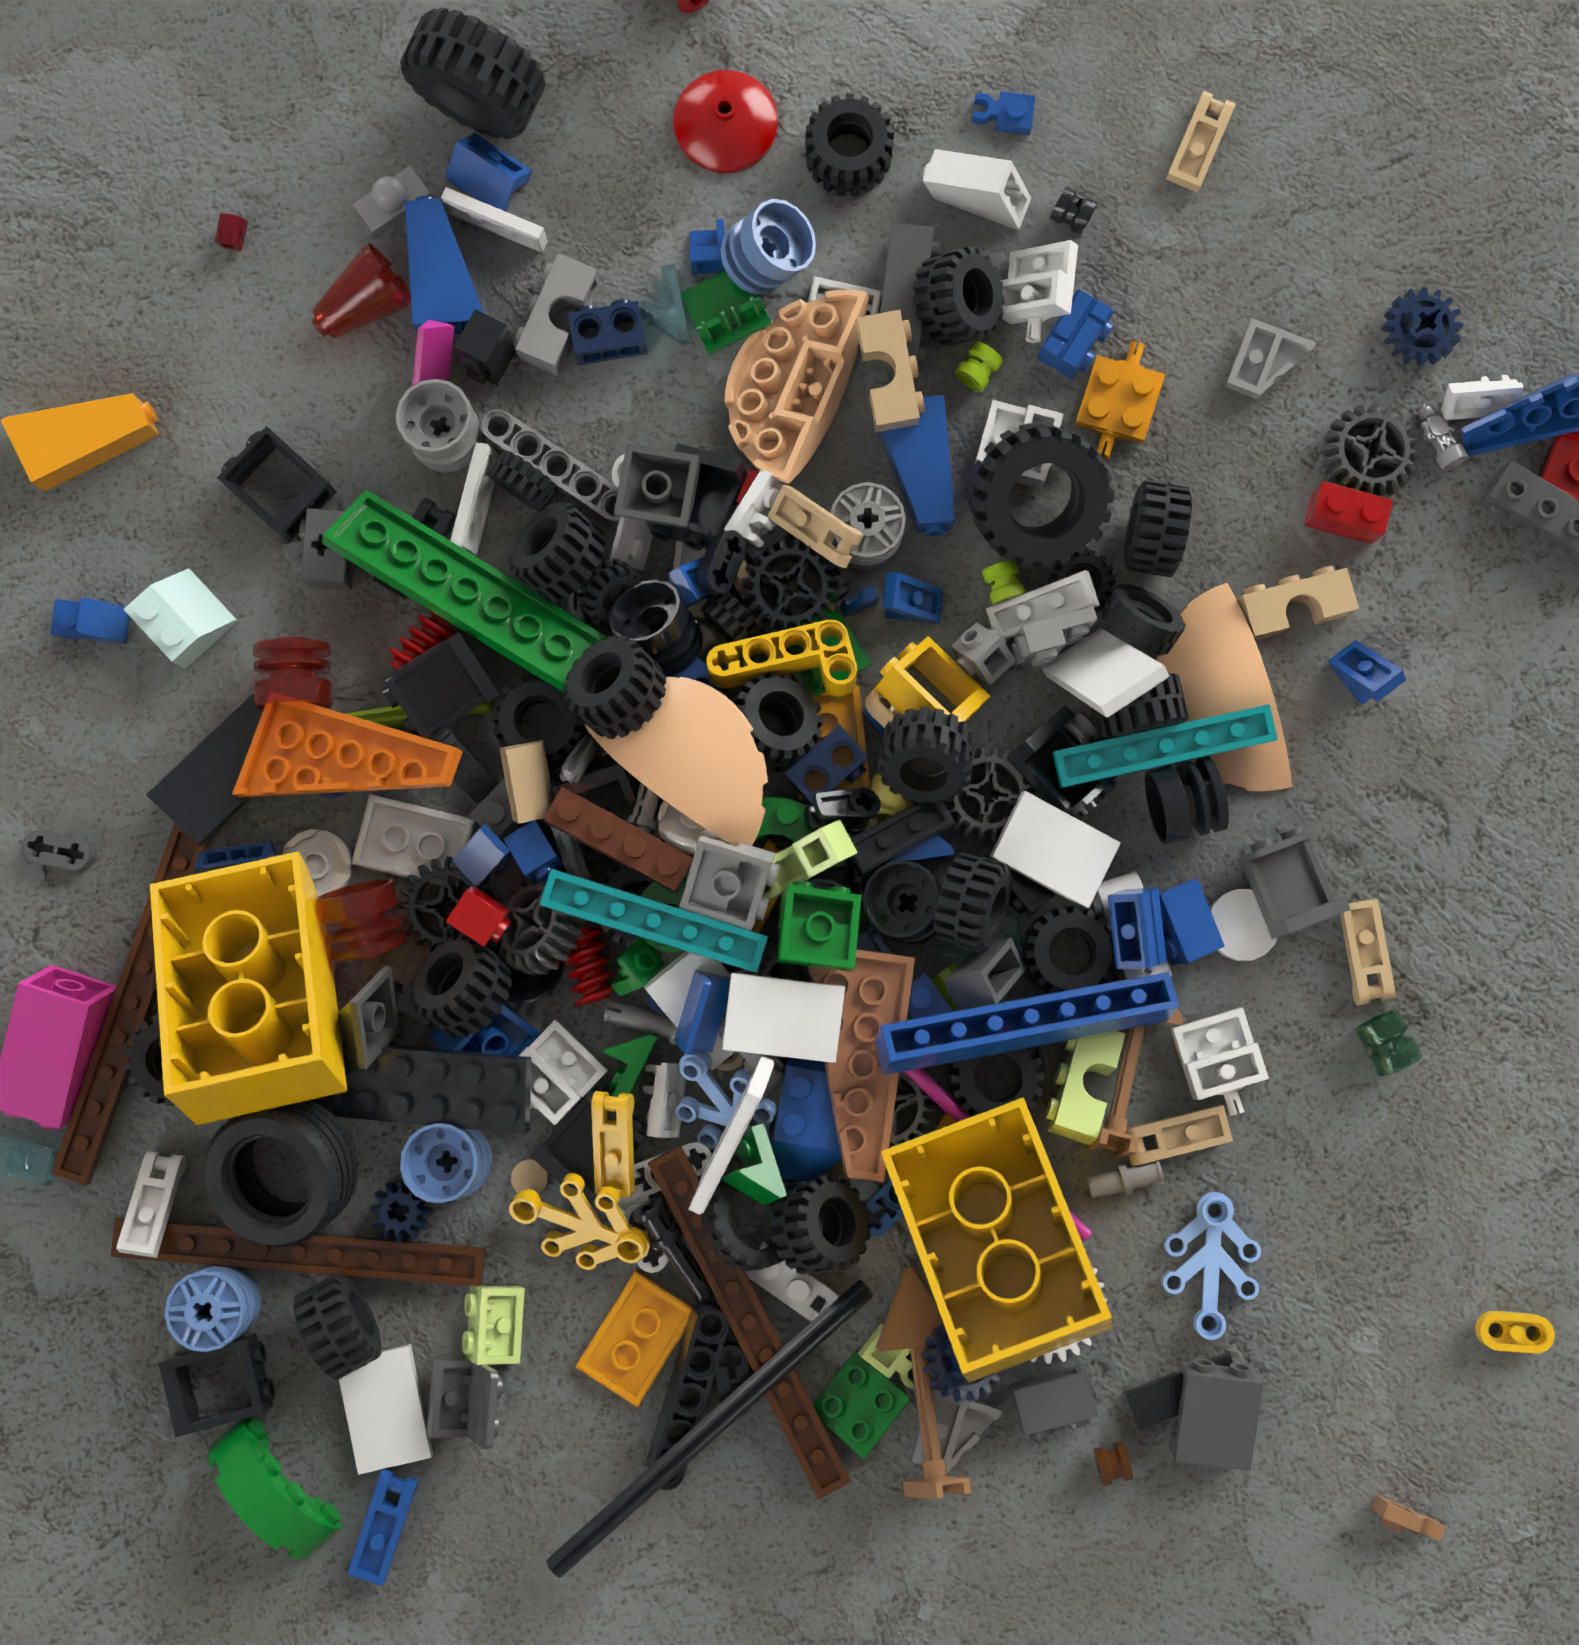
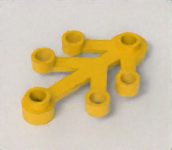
M575 1173L567 1174L560 1185V1192L565 1198L569 1199L578 1215L542 1202L540 1195L531 1189L518 1192L509 1206L512 1218L519 1223L530 1224L537 1217L573 1230L565 1234L558 1231H550L546 1234L541 1248L550 1257H557L564 1250L596 1239L609 1243L599 1248L592 1244L581 1246L576 1256V1263L585 1270H592L597 1264L616 1257L625 1263H636L645 1258L650 1250L651 1244L647 1234L639 1228L631 1227L618 1206L620 1200L619 1192L613 1187L606 1186L599 1190L595 1199L596 1207L606 1213L613 1226L611 1228L603 1225L583 1193L585 1187L584 1179ZM568 1184L575 1185L577 1189L570 1188ZM603 1197L610 1198L612 1202L605 1201ZM549 1242H555L558 1246H553ZM584 1255H589L593 1259H587Z

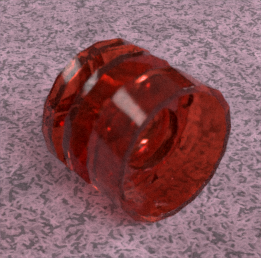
M281 637L253 644V656L261 659L254 662L253 670L270 675V678L254 682V708L263 711L266 703L304 701L323 708H332V682L315 677V675L330 671L332 668L331 662L324 659L331 655V644L303 637Z
M378 879L332 890L317 897L322 923L341 924V927L326 935L327 942L340 943L330 949L331 958L334 961L373 958L408 942L406 930H392L403 924L402 916L384 915L385 911L399 904L393 879Z

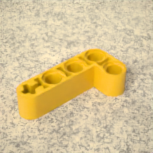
M836 620L820 621L718 645L707 656L708 677L712 684L722 689L744 685L761 673L765 676L768 672H776L778 676H781L783 673L791 674L817 667L820 669L826 691L833 696L844 697L849 695L856 685L857 665L849 635L845 626ZM827 637H834L840 643L829 647L823 644L822 641ZM792 645H798L804 649L799 655L789 654L786 650ZM760 653L769 657L766 662L758 664L750 660L753 655ZM739 658H743L744 667L740 668ZM726 663L729 669L722 671L719 664ZM843 670L849 674V677L845 680H836L831 674L834 671Z

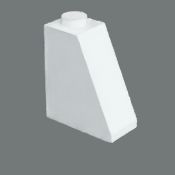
M935 149L931 161L927 163L924 169L923 182L933 199L1007 227L1020 229L1031 201V196L1012 161Z

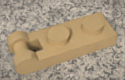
M1204 90L1166 177V180L1197 193L1236 103L1228 100L1225 103L1212 98L1213 94ZM1208 112L1218 116V119L1215 120L1207 117L1205 113Z
M787 485L782 486L767 516L807 546L811 545L813 550L827 560L842 568H847L852 558L849 555L854 545H859L863 537L859 530L848 526L805 495ZM835 535L841 538L837 548L831 545Z
M1378 899L1348 903L1351 910L1341 913L1340 919L1353 983L1352 994L1354 1002L1359 1006L1369 1004L1370 1000L1380 998L1383 1002L1394 1000L1395 987ZM1376 973L1377 984L1368 985L1366 975Z
M1221 1104L1145 1124L1130 1126L1126 1128L1125 1134L1139 1138L1136 1153L1129 1155L1131 1166L1142 1165L1233 1141L1224 1105ZM1153 1135L1156 1148L1146 1150L1143 1137Z

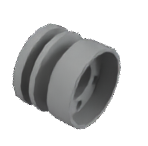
M439 379L421 381L409 388L398 403L396 411L397 429L421 464L430 470L447 473L458 471L471 463L475 443H482L484 437L482 424L462 389L450 381Z
M870 482L852 485L839 494L832 505L831 514L863 534L859 545H854L849 554L852 558L848 567L869 571L879 569L892 561L900 549L906 522L903 504L896 494L883 485ZM863 517H870L871 529L864 528V523H862ZM835 535L831 545L837 548L841 538Z

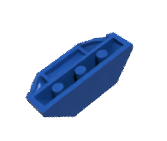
M788 1058L773 1138V1153L781 1178L797 1181L816 1178L842 1160L824 1061Z

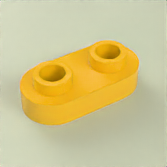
M1487 1311L1478 1318L1475 1325L1478 1340L1484 1346L1496 1351L1539 1354L1547 1351L1555 1339L1552 1324L1544 1317L1532 1313ZM1497 1323L1498 1332L1491 1336L1489 1327ZM1530 1326H1534L1535 1334L1532 1338L1528 1339L1526 1330Z

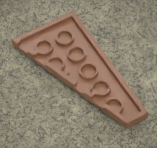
M856 950L855 969L852 972L808 966L810 982L845 987L836 1063H824L843 1170L847 1178L884 1182L886 1165L881 1151L889 1148L899 1072L883 1075L874 1039L881 1025L907 1021L915 963L914 957Z

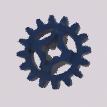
M1422 287L1417 295L1413 289H1409L1403 298L1398 296L1391 304L1392 307L1385 312L1384 317L1389 321L1384 323L1381 331L1390 332V335L1384 340V344H1394L1396 348L1393 350L1392 355L1396 356L1399 353H1403L1405 355L1403 359L1404 364H1407L1414 358L1418 367H1422L1427 362V359L1432 365H1435L1441 359V356L1446 358L1453 351L1452 347L1460 341L1461 337L1455 333H1458L1463 328V323L1455 322V318L1461 311L1460 309L1451 310L1449 308L1453 301L1451 297L1444 302L1440 299L1441 290H1437L1431 296L1428 295L1427 287ZM1429 321L1424 330L1421 329L1418 333H1415L1419 325Z
M941 1324L935 1327L934 1332L936 1335H931L925 1340L931 1349L922 1352V1357L930 1360V1365L923 1368L924 1373L932 1372L934 1375L930 1386L933 1387L940 1384L942 1386L941 1396L944 1398L953 1393L954 1402L957 1403L964 1401L965 1398L972 1402L979 1399V1394L984 1396L992 1392L990 1385L1000 1381V1378L995 1373L977 1379L971 1385L961 1384L962 1380L966 1378L961 1372L945 1325Z

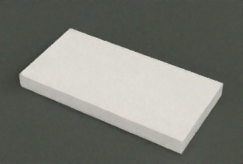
M1101 628L1053 658L1054 662L1052 664L1041 667L1046 677L1105 717L1111 716L1169 677L1163 664Z
M764 1055L761 1056L704 1169L688 1210L699 1215L704 1213L761 1101L775 1064L773 1059Z

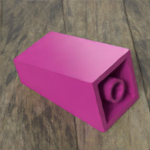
M50 965L18 983L0 1058V1110H2L4 1115L33 1120L39 1126L46 1129H60L69 1122L117 985L54 965Z

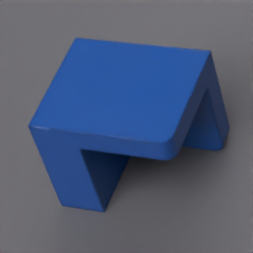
M716 219V230L690 232L689 249L692 274L722 273L726 271L722 264L720 252L722 239L725 236L724 219Z

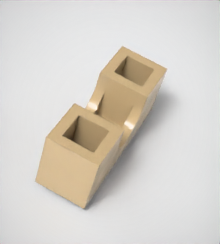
M900 309L857 317V332L863 362L883 360L892 367L895 375L888 385L870 389L869 398L875 432L918 425L919 414L925 413L922 391L915 392L913 378L919 377L915 355L909 356L907 342H912L909 320L902 321Z
M1327 566L1313 571V577L1300 580L1299 575H1293L1279 580V586L1266 589L1265 584H1259L1244 589V595L1237 601L1255 641L1279 635L1289 628L1286 607L1290 602L1304 604L1310 610L1315 625L1344 618L1356 612L1359 606L1348 569L1343 568L1335 571L1334 566Z

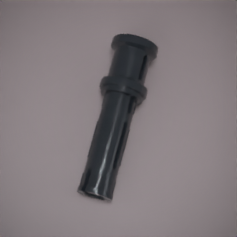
M661 1197L648 1200L634 1212V1220L637 1223H642L651 1237V1245L658 1250H662L696 1303L707 1301L714 1293L697 1260L680 1237L681 1228L679 1224L671 1221L663 1209L664 1202Z

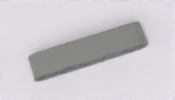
M495 409L489 411L484 416L482 430L488 443L501 454L504 450H507L522 457L524 461H528L533 467L542 471V474L548 476L558 487V493L608 527L618 528L620 517L611 516L607 513L609 507L616 503L618 487L508 412ZM505 424L509 426L504 435H492L493 428L497 425ZM527 444L538 446L537 451L531 456L521 455L522 448ZM556 464L567 466L566 472L563 475L552 476L549 472ZM592 483L597 488L592 495L582 496L578 493L582 485Z

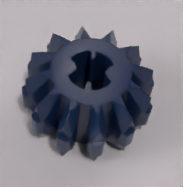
M403 1178L400 1179L398 1187L390 1180L385 1183L386 1192L378 1190L374 1194L376 1200L381 1204H375L369 1208V1211L372 1213H380V1217L375 1219L372 1225L373 1227H378L384 1223L386 1227L381 1235L384 1238L389 1237L395 1230L396 1242L404 1241L406 1233L414 1240L419 1237L418 1228L424 1230L429 1228L430 1223L423 1216L434 1214V1208L424 1207L423 1203L426 1201L415 1196L404 1183ZM397 1201L400 1205H408L409 1211L405 1215L398 1216L396 1214L395 1208L399 1207L396 1203Z

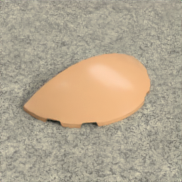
M857 290L826 291L824 298L807 303L799 299L777 311V319L772 322V325L748 337L732 364L727 379L724 399L725 405L729 410L730 425L728 427L731 436L739 450L743 451L754 467L758 470H766L773 473L772 476L778 481L789 484L801 472L820 445L836 414L847 387L859 348L857 317L866 316L869 300L868 292Z
M1228 583L1219 585L1192 600L1179 614L1183 617V622L1186 624L1185 630L1169 654L1157 655L1156 661L1163 664L1167 672L1178 674L1180 677L1189 719L1185 722L1270 704L1278 740L1214 754L1209 757L1217 766L1223 784L1242 787L1246 791L1254 792L1278 791L1293 787L1283 729L1260 652L1241 607ZM1199 758L1192 759L1191 761L1196 765V760Z
M666 677L667 683L664 685L666 693L660 699L662 704L659 710H655L652 714L654 717L649 722H644L641 725L642 728L638 731L632 730L628 736L622 738L618 735L615 739H608L606 736L601 737L584 723L587 731L614 760L668 804L734 846H738L739 842L753 845L765 814V808L762 807L763 785L767 783L766 764L763 753L757 750L751 735L752 726L738 707L725 695L713 687L690 678Z

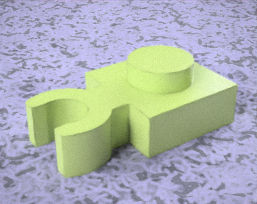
M880 1323L858 1354L889 1379L897 1371L900 1381L906 1387L914 1389L915 1384L908 1378V1372L912 1369L911 1357L906 1358V1356L910 1353V1350L907 1348L884 1352L876 1351V1345L883 1325Z

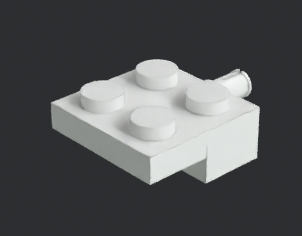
M1071 240L1010 252L1008 279L1000 280L1003 283L1004 289H1002V294L1005 297L1004 305H1002V319L1009 324L1028 322L1025 339L1027 342L1036 343L1041 341V328L1044 320L1071 314L1078 245Z
M992 400L976 461L977 459L984 460L987 455L984 449L990 442L997 445L1002 440L1000 434L1010 430L1015 433L1019 431V425L1031 423L1036 427L1039 426L1040 422L1052 423L1055 427L1060 428L1064 414L1029 405L1026 409ZM1047 463L1034 466L1025 471L1016 482L1042 489L1052 464Z
M1243 1007L1170 1028L1192 1099L1201 1100L1214 1095H1224L1229 1116L1245 1112L1238 1090H1241L1244 1086L1267 1080L1269 1077L1258 1043L1253 1041Z
M554 1020L519 1055L531 1057L530 1110L532 1107L539 1110L554 1125H557L609 1071L557 1020Z

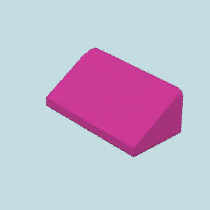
M428 320L417 329L412 386L421 381L431 379L449 381L454 334L453 325Z

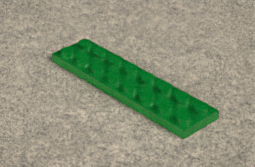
M367 489L323 535V545L562 692L564 685L568 682L565 678L568 671H571L574 667L572 665L574 661L579 659L583 655L582 652L588 647L592 648L599 640L606 641L608 638Z

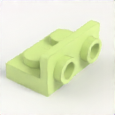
M470 1286V1293L466 1294L464 1301L465 1314L468 1316V1329L462 1336V1350L466 1354V1358L476 1365L520 1364L524 1287Z

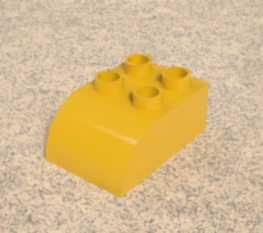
M299 851L150 884L164 1095L196 1125H201L346 1092L347 1084L330 942L317 891Z
M1024 1097L881 1151L961 1372L968 1382L1112 1329V1316Z

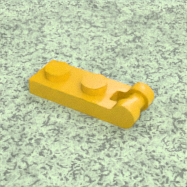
M595 1091L591 1102L595 1194H598L601 1188L609 1186L615 1188L619 1192L620 1197L630 1198L635 1192L632 1120L634 1096L627 1093H620L618 1097L609 1096L608 1092ZM608 1111H615L617 1120H608Z

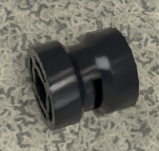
M1066 186L1051 213L1050 219L1059 224L1063 222L1069 224L1072 231L1081 235L1092 217L1098 202L1090 198L1082 199L1077 196L1075 190Z

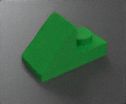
M649 1034L602 1050V1052L628 1064L625 1070L619 1067L610 1084V1088L615 1090L612 1096L618 1097L620 1093H633L660 1038L659 1036Z
M764 1123L746 1129L736 1148L740 1160L743 1161L745 1168L722 1177V1180L764 1206L787 1195Z

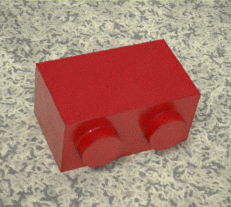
M1323 481L1311 494L1303 526L1373 544L1386 532L1393 500Z
M472 886L465 891L447 918L446 923L482 946H486L491 940L497 943L512 921L506 918L510 912L509 908L475 886Z

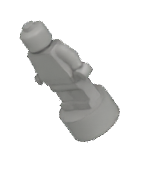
M1424 405L1420 407L1418 416L1423 421L1421 428L1424 431V442H1431L1437 450L1435 460L1442 472L1450 471L1464 463L1469 456L1462 444H1457L1451 434L1454 432V429L1449 427L1447 421L1442 417L1434 416L1435 413L1430 406Z

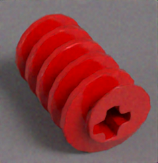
M427 609L431 617L429 618L421 614L416 617L422 628L409 626L407 629L412 640L400 637L398 641L403 650L390 648L389 653L394 661L387 662L396 669L400 668L453 634L456 626Z
M601 927L580 929L584 935L577 937L575 941L578 949H571L569 951L572 952L569 956V961L563 960L565 965L576 966L574 970L567 974L568 979L580 981L571 988L573 994H583V997L574 1003L575 1007L611 998L610 994L615 991L610 983H606V980L615 974L614 970L603 969L602 967L611 960V956L599 955V951L607 946V942L595 940V937L603 932Z

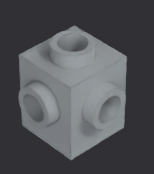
M977 622L970 629L966 630L951 646L959 658L956 663L970 677L975 675L989 685L994 683L1016 662L1006 646L1007 641L1005 637L994 627L989 630Z

